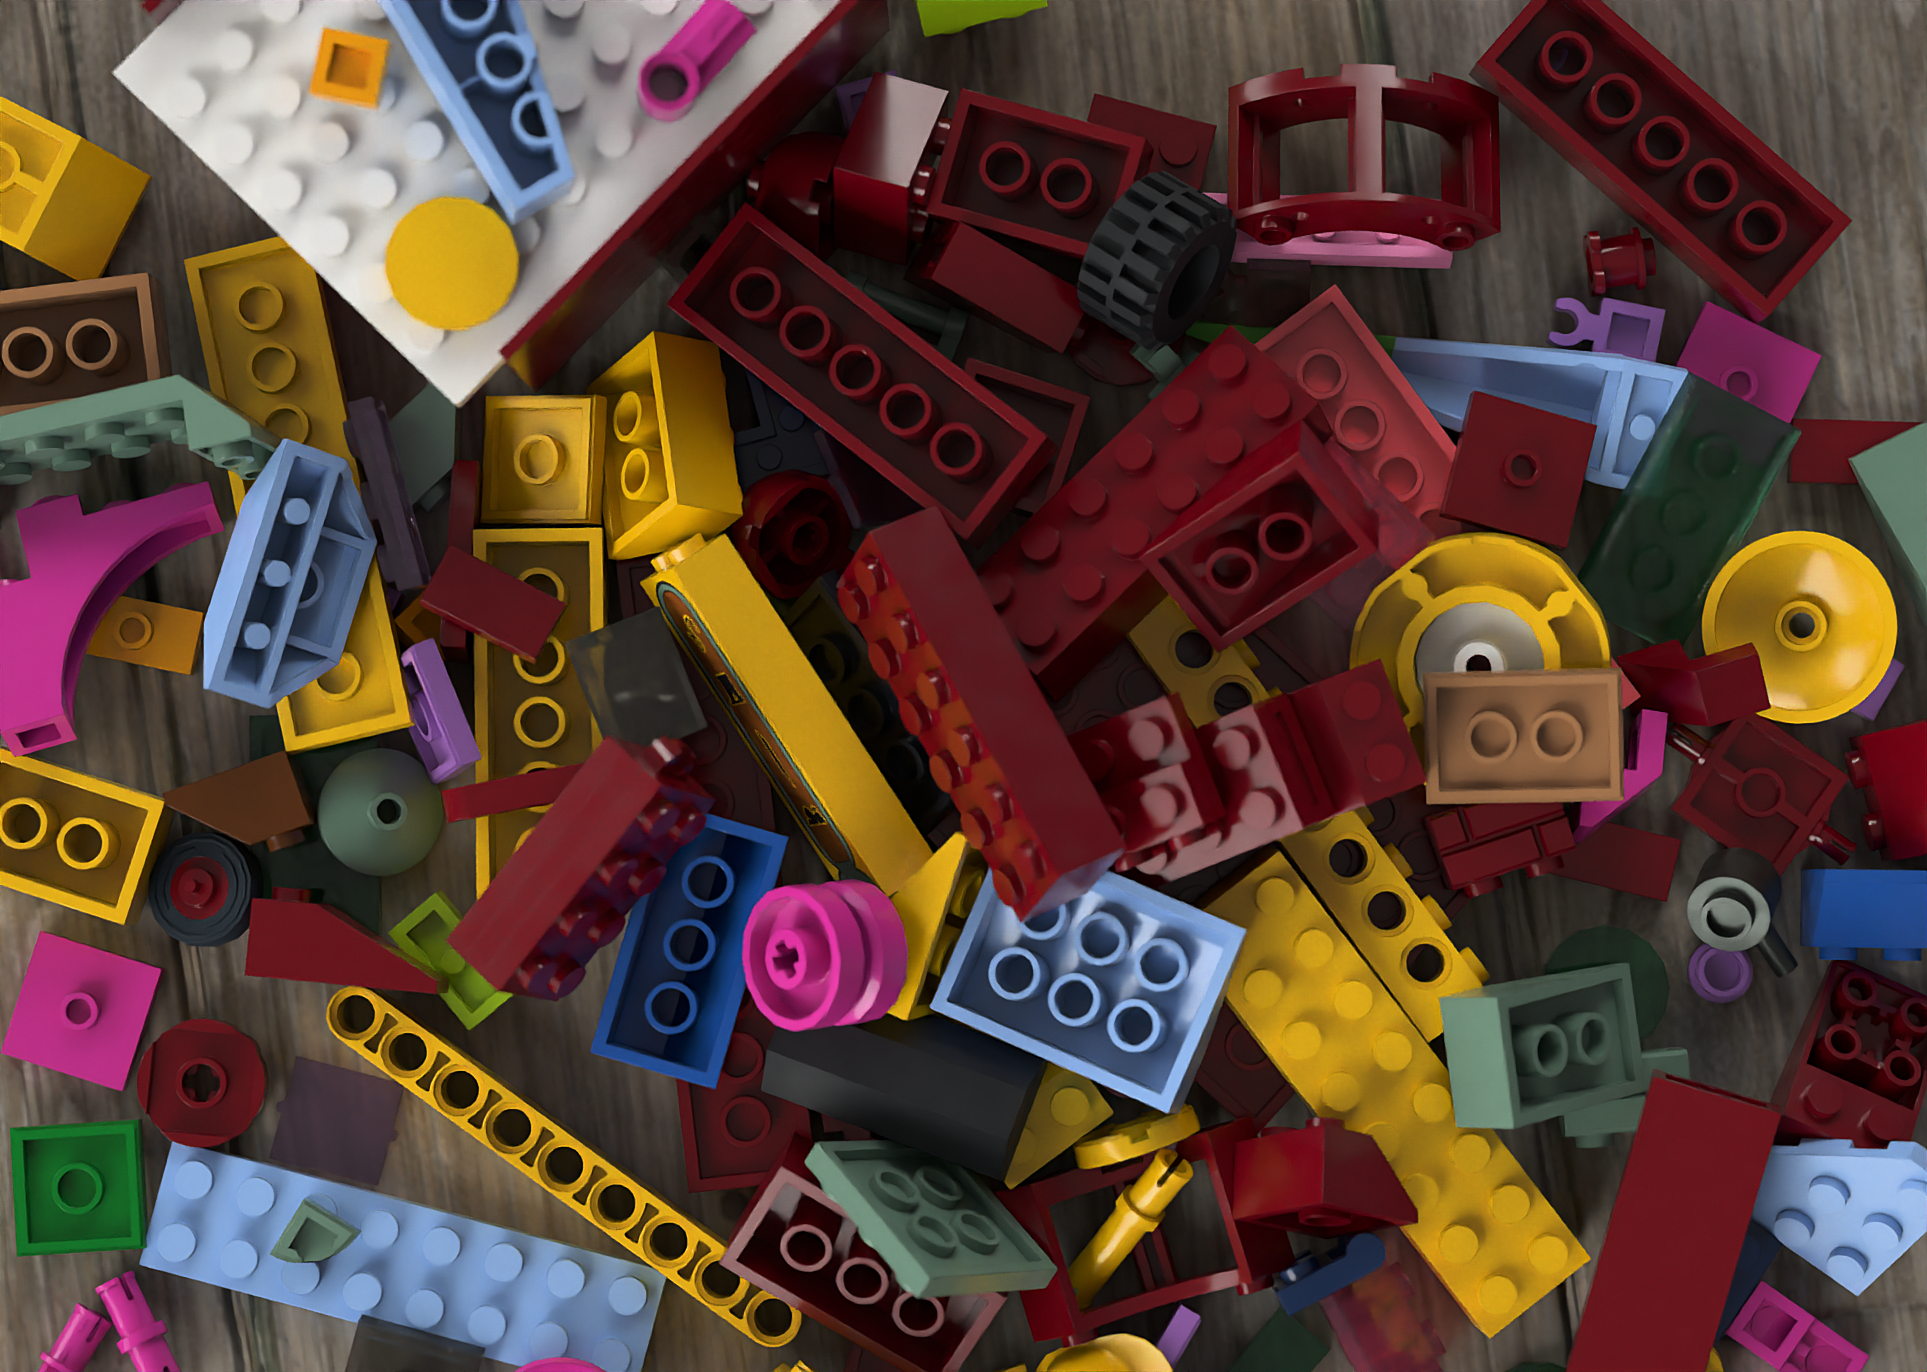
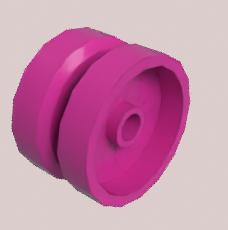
M850 879L830 881L820 885L809 883L784 886L768 891L752 909L744 930L742 951L746 982L758 1009L776 1026L795 1032L818 1029L830 1025L857 1024L881 1018L897 1002L906 980L908 949L903 923L891 900L874 884Z

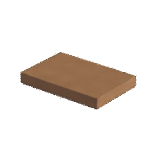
M1622 668L1423 673L1425 766L1428 781L1426 782L1427 804L1624 801Z

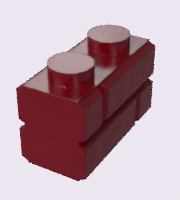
M1562 802L1465 803L1424 817V822L1447 889L1454 891L1464 888L1467 899L1504 887L1500 875L1523 867L1528 878L1563 868L1565 864L1562 855L1576 850V844L1567 817L1564 814Z

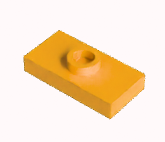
M120 596L100 623L92 637L86 654L194 676L207 614Z

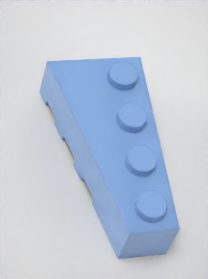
M377 0L512 225L571 192L575 179L574 171L550 94L545 86L531 32L528 30L519 0Z

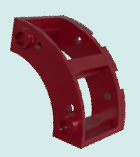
M1341 64V75L1305 78L1304 69L1296 68L1264 75L1230 87L1228 97L1227 207L1233 211L1232 215L1236 216V228L1254 237L1257 242L1269 246L1284 244L1293 238L1312 234L1369 231L1416 238L1437 245L1450 252L1472 247L1475 242L1501 232L1499 96L1464 80L1436 72L1431 73L1428 78L1429 82L1397 77V66L1381 64ZM1348 118V192L1315 193L1280 199V130L1314 121ZM1385 120L1410 124L1440 135L1441 201L1420 196L1386 193Z
M1251 1116L1202 1127L1194 1134L1173 1144L1124 1161L1089 1169H1080L1078 1166L1064 1171L1057 1170L1019 1183L1011 1190L1007 1187L993 1192L1058 1268L1046 1288L1019 1290L1034 1343L1060 1338L1063 1348H1069L1099 1338L1100 1334L1097 1327L1155 1307L1234 1286L1238 1296H1243L1275 1285L1272 1274L1280 1272L1296 1262L1287 1231L1232 1219L1234 1142L1258 1138ZM1163 1148L1173 1150L1179 1154L1169 1168L1178 1166L1183 1159L1188 1163L1205 1159L1237 1265L1179 1279L1162 1222H1160L1153 1232L1147 1231L1131 1251L1143 1290L1080 1312L1048 1206L1110 1185L1117 1200L1128 1185H1134L1155 1159L1158 1151Z

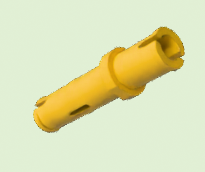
M1166 1148L1159 1150L1155 1155V1159L1137 1182L1125 1188L1115 1201V1210L1067 1269L1072 1287L1078 1289L1075 1297L1080 1311L1086 1310L1091 1305L1093 1298L1147 1231H1154L1166 1215L1164 1209L1184 1184L1193 1177V1169L1185 1159L1181 1161L1174 1172L1168 1171L1172 1162L1179 1155L1173 1150Z

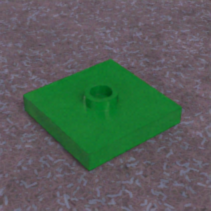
M142 1119L10 1128L17 1257L147 1248L148 1215Z

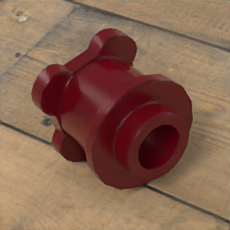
M1630 227L1628 234L1600 237L1598 230L1588 231L1587 235H1583L1588 288L1591 297L1601 296V293H1605L1606 288L1635 285L1636 290H1644L1646 277L1656 275V256L1653 240L1651 237L1641 239L1638 227Z

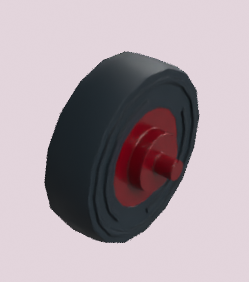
M195 832L173 841L159 855L150 874L148 899L154 918L168 935L191 946L218 947L238 939L249 928L252 898H263L264 879L257 859L244 844L220 833Z

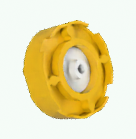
M1476 531L1449 535L1429 542L1377 584L1364 603L1353 630L1349 668L1353 669L1376 659H1381L1426 776L1424 672L1476 671L1470 664V657L1479 654L1486 656L1491 662V668L1487 671L1611 668L1612 656L1608 628L1600 606L1561 557L1533 541L1515 535Z

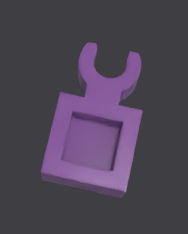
M1603 297L1599 301L1597 314H1592L1588 312L1581 302L1572 298H1560L1554 302L1552 310L1570 314L1575 321V328L1570 334L1550 332L1547 334L1546 339L1549 345L1559 349H1567L1583 342L1591 344L1590 352L1616 353L1636 359L1656 361L1666 310Z

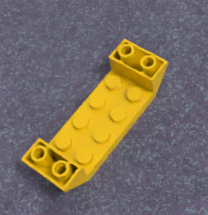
M0 96V241L28 254L38 262L76 281L101 278L153 177L85 138Z

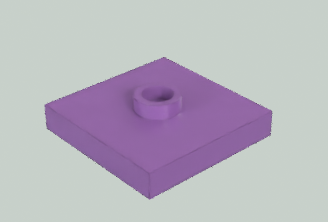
M431 638L412 645L400 656L399 660L402 669L405 670L416 725L408 727V730L430 782H434V785L455 778L482 759V756L435 641Z

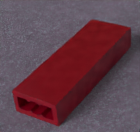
M1653 1068L1564 1372L1706 1371L1781 1117L1779 1105Z

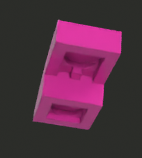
M1762 1280L1725 1332L1779 1372H1861L1870 1359L1869 1355Z

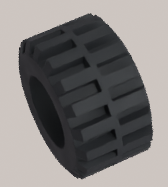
M1159 171L1158 173L1152 172L1147 174L1126 190L1109 209L1096 229L1087 248L1078 278L1077 298L1080 300L1079 306L1084 312L1147 350L1152 349L1156 351L1161 350L1166 345L1169 346L1200 318L1220 288L1229 268L1236 243V216L1232 215L1233 211L1168 172Z

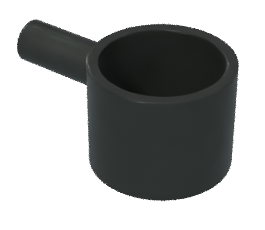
M1727 848L1711 855L1701 867L1687 902V918L1694 933L1706 944L1723 951H1742L1756 945L1778 978L1788 975L1798 966V962L1771 923L1781 896V880L1772 863L1761 854L1745 848Z

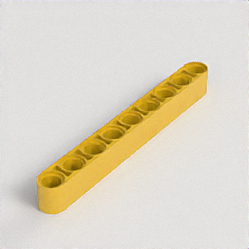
M348 986L340 989L331 997L327 1006L326 1020L330 1030L338 1039L745 1335L766 1347L782 1346L789 1343L797 1335L804 1313L787 1304L792 1312L791 1324L785 1330L779 1332H771L764 1329L756 1317L757 1306L764 1300L778 1298L741 1276L739 1287L729 1294H718L707 1286L705 1269L710 1263L721 1259L727 1243L726 1240L378 988ZM356 995L367 998L375 1010V1019L372 1025L364 1032L351 1029L344 1019V1007L347 1001ZM405 1033H413L419 1036L426 1045L427 1057L418 1069H408L402 1066L395 1055L396 1043ZM455 1071L470 1073L477 1080L479 1095L476 1101L469 1107L453 1103L447 1094V1082ZM507 1109H518L524 1112L530 1120L531 1133L522 1144L509 1143L500 1135L498 1120ZM570 1147L581 1155L583 1171L577 1180L572 1182L562 1181L552 1173L550 1157L556 1148ZM613 1184L622 1185L633 1193L635 1210L630 1217L615 1219L604 1211L601 1204V1196L606 1187ZM668 1222L681 1226L688 1238L685 1252L675 1257L661 1254L653 1243V1233L658 1225Z

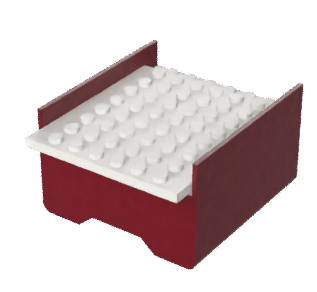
M145 0L140 6L159 26L119 65L113 74L460 409L504 363L536 393L751 173L757 160H764L776 144L781 142L890 30L887 0H729L745 14L749 22L757 29V33L697 98L690 113L677 121L662 122L648 116L639 104L637 89L640 69L648 58L658 53L706 0H519L528 30L531 32L535 44L539 66L547 92H549L575 179L570 193L514 225L510 222L377 0ZM323 27L386 39L391 42L392 50L379 110L315 98L309 93ZM665 71L658 73L649 82L651 92L662 101H676L684 96L687 91L683 79L673 72ZM441 196L468 197L491 208L510 228L520 254L518 282L508 305L488 323L466 331L435 329L413 319L393 297L385 275L386 245L397 222L416 205Z

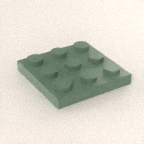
M894 1140L817 1142L804 1161L821 1182L823 1192L843 1208L858 1226L861 1238L878 1250L896 1272V1278L900 1285L917 1298L1046 1288L1058 1270L1055 1264L972 1169Z

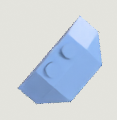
M283 439L243 499L204 621V689L263 708H270L281 701L283 697L307 685L339 664L377 544V539L363 501L351 478L353 474L347 459L290 439Z

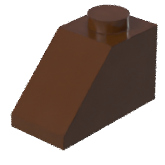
M286 750L162 793L166 806L248 845L267 843L270 853L306 841L307 838L303 829L318 824L317 816L295 754L287 753Z

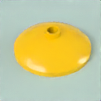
M1800 530L1776 533L1761 538L1740 550L1724 565L1714 579L1706 597L1702 614V640L1706 655L1750 642L1753 643L1759 653L1771 706L1770 709L1757 712L1756 714L1785 723L1802 724L1824 721L1837 717L1857 706L1870 695L1886 674L1897 643L1898 619L1896 606L1891 590L1879 569L1865 554L1851 544L1837 537L1814 531ZM1806 613L1813 618L1815 627L1811 635L1801 637L1792 631L1791 620L1795 614Z

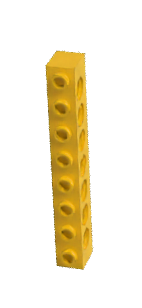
M1170 595L1164 598L1125 636L1166 693L1170 695L1179 692L1193 729L1221 718L1214 707V695L1217 689L1225 684H1235L1243 688L1249 697V706L1282 694L1277 686L1267 692L1252 671L1260 666V663L1242 638L1220 653L1210 644L1211 657L1209 662L1203 667L1189 668L1184 666L1178 660L1175 652L1178 638L1189 632L1203 634ZM1362 806L1276 839L1275 841L1425 1042L1429 1043L1444 1032L1439 997L1482 987V983L1488 980L1490 975L1468 946L1460 952L1453 946L1444 933L1452 924L1431 895L1428 894L1420 900L1405 880L1413 874V871L1398 849L1391 842L1381 848L1367 829L1369 825L1375 822L1368 808ZM1343 839L1354 841L1363 852V865L1351 877H1342L1336 874L1329 863V854L1332 847ZM1383 891L1394 894L1400 901L1402 908L1399 921L1388 929L1377 928L1368 917L1370 900L1376 894ZM1420 944L1432 946L1437 951L1440 959L1437 973L1426 981H1417L1412 978L1406 967V959L1409 952Z

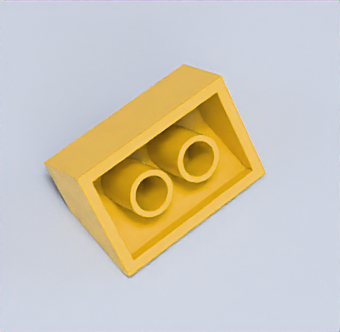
M652 331L586 388L587 395L607 397L602 511L608 557L612 560L620 561L664 552L682 540L685 542L698 533L701 534L706 542L716 537L743 516L741 504L743 493L738 484L733 449L734 433L729 422L725 395L726 377L721 367L719 346L710 341Z

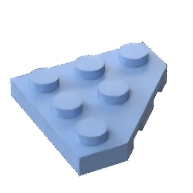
M1802 1138L1799 1146L1772 1145L1750 1220L1774 1235L1783 1245L1853 1294L1859 1296L1927 1232V1149L1917 1142L1890 1141L1887 1149L1854 1148L1853 1140Z

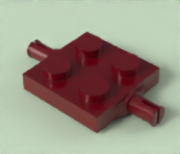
M1756 713L1728 721L1723 730L1708 741L1682 723L1674 722L1669 728L1689 742V744L1672 732L1666 733L1665 743L1693 762L1690 767L1688 780L1669 806V810L1725 849L1745 848L1761 854L1772 863L1779 877L1782 876L1793 858L1811 844L1835 860L1840 866L1844 865L1850 858L1846 853H1853L1857 843L1850 841L1826 824L1832 802L1850 777L1767 718ZM1830 841H1831L1832 843H1834L1835 845H1837V846H1838L1839 848H1841L1842 850H1844L1846 853H1844L1843 851H1841L1840 849H1838L1836 846H1834L1833 844H1831Z

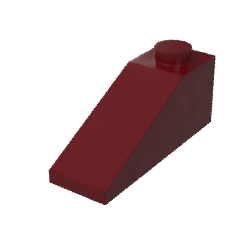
M273 886L272 899L252 898L244 976L430 994L448 993L449 980L330 904L312 903V890Z

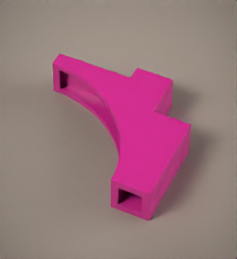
M208 481L198 484H175L166 488L162 494L134 502L130 500L114 501L103 506L100 511L91 514L86 513L78 493L67 497L61 495L47 496L37 500L31 507L15 511L31 578L21 581L15 579L0 581V733L14 757L77 740L74 710L77 681L92 637L107 612L128 587L157 562L186 545L225 530L219 506Z

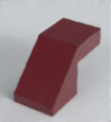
M1674 639L1616 657L1619 667L1622 668L1624 674L1641 696L1628 705L1632 717H1637L1642 709L1668 713V722L1710 727L1771 708L1759 653L1752 642L1689 660L1679 640Z

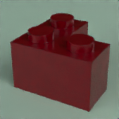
M875 71L833 167L835 247L906 266L915 244L924 245L927 242L934 221L925 212L936 176V169L933 167L937 155L942 156L952 121L951 118H948L949 91Z

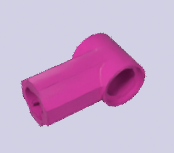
M706 0L667 44L643 64L640 69L637 97L641 108L648 116L657 121L673 122L682 119L690 113L697 98L754 37L757 29L749 22L745 14L729 0ZM665 71L679 75L686 84L687 91L685 95L672 102L658 99L649 87V82L655 75Z

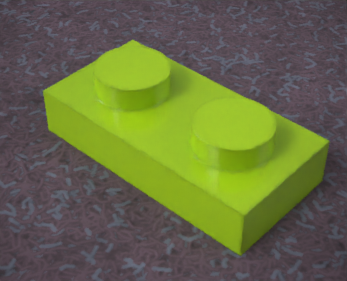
M440 890L430 896L390 930L388 934L402 951L449 980L448 993L439 995L465 1027L471 1031L513 997L514 994L498 992L445 941L464 917L444 892Z

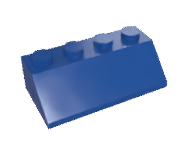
M706 813L707 821L699 835L690 843L680 846L665 865L666 874L661 883L652 892L640 897L632 907L590 1053L716 1089L747 985L742 961L744 930L753 907L768 891L775 889L789 837Z
M1802 869L1800 946L1819 947V959L1858 960V947L1883 948V960L1922 961V948H1927V871Z

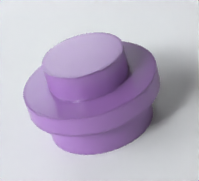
M1703 943L1693 952L1688 963V979L1692 988L1700 997L1710 1002L1727 1003L1734 1001L1746 992L1752 981L1753 966L1745 950L1723 951Z

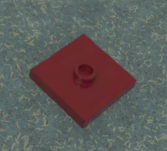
M1476 390L1473 391L1469 396L1439 516L1492 532L1515 535L1555 550L1562 551L1566 549L1597 425Z

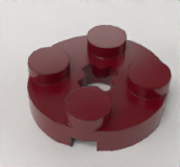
M213 1018L183 1021L162 1033L157 1041L153 1042L144 1053L137 1074V1094L145 1114H149L153 1124L161 1129L160 1132L168 1139L189 1147L203 1148L220 1145L248 1131L253 1125L254 1120L262 1112L269 1089L267 1064L261 1054V1048L257 1041L250 1035L245 1034L237 1026ZM200 1064L211 1066L212 1076L220 1079L219 1090L210 1091L208 1101L198 1100L197 1090L186 1085L187 1075L197 1074L200 1070Z

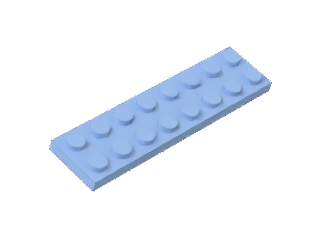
M173 1141L146 1236L147 1248L143 1249L139 1265L521 1367L541 1359L565 1357L592 1363L606 1372H642L667 1280L666 1276L651 1265L210 1147H189ZM306 1197L361 1230L358 1237L346 1249L322 1261L291 1263L270 1255L299 1205Z

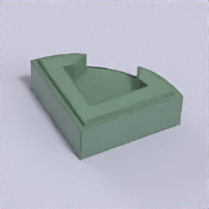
M306 1197L299 1205L270 1255L291 1263L322 1261L346 1249L358 1237L361 1230Z

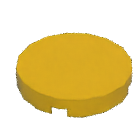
M441 196L416 205L397 222L386 245L385 275L393 297L413 319L435 329L466 331L488 323L508 305L518 282L520 254L510 228L491 208L468 197Z
M1184 1103L1179 1114L1167 1113L1158 1108L1141 1113V1116L1134 1120L1116 1125L1111 1123L1087 1133L1073 1144L1076 1154L1075 1158L1080 1169L1113 1164L1173 1144L1199 1131L1201 1125L1192 1105Z

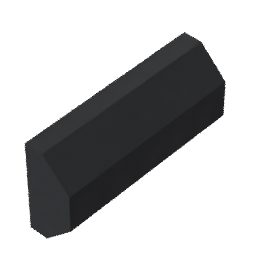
M886 1012L881 1018L863 1023L841 1026L830 1025L794 1032L776 1026L767 1049L761 1090L998 1180L1005 1181L1049 1060L1015 1045L933 1015L905 1021Z

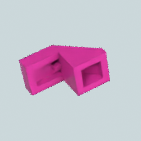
M1642 709L1630 725L1626 769H1624V801L1571 802L1569 826L1575 842H1582L1647 793L1660 778L1663 771L1668 713Z

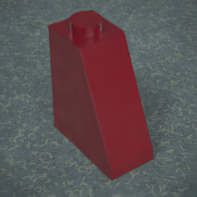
M961 221L933 223L927 242L924 245L921 244L903 277L905 281L955 307L970 312L971 315L1045 353L1063 354L1066 346L1074 348L1083 337L1091 319V315L1084 312L1079 306L1080 300L1077 298L1076 287Z

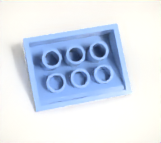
M989 868L930 1008L1164 1112L1179 1114L1206 1052L1248 930L1108 870L1085 895L1020 923L1012 907L1006 906L998 897L992 881L993 872Z

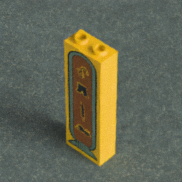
M698 533L685 542L683 540L650 561L656 572L645 578L640 584L835 881L856 879L874 884L889 898L900 890L934 854L726 534L705 542L701 534Z

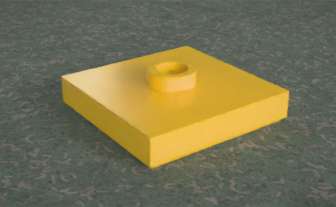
M599 395L486 396L480 523L490 525H602L607 397Z

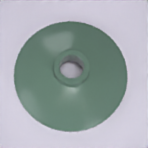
M374 748L348 756L329 773L319 793L317 822L325 845L339 862L361 874L389 876L412 868L430 852L441 830L443 805L438 786L434 785V782H430L425 767L419 761L397 750ZM385 799L391 801L396 808L395 818L389 824L383 823L377 815V807Z

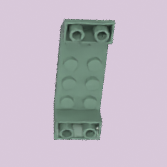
M178 374L0 416V485H15L30 481L32 479V472L51 467L53 470L60 472L85 469L91 466V458L112 454L113 457L117 458L142 456L151 451V444L172 440L175 444H189L190 451L214 462L217 467L226 468L238 474L240 479L256 480L283 439L230 402Z

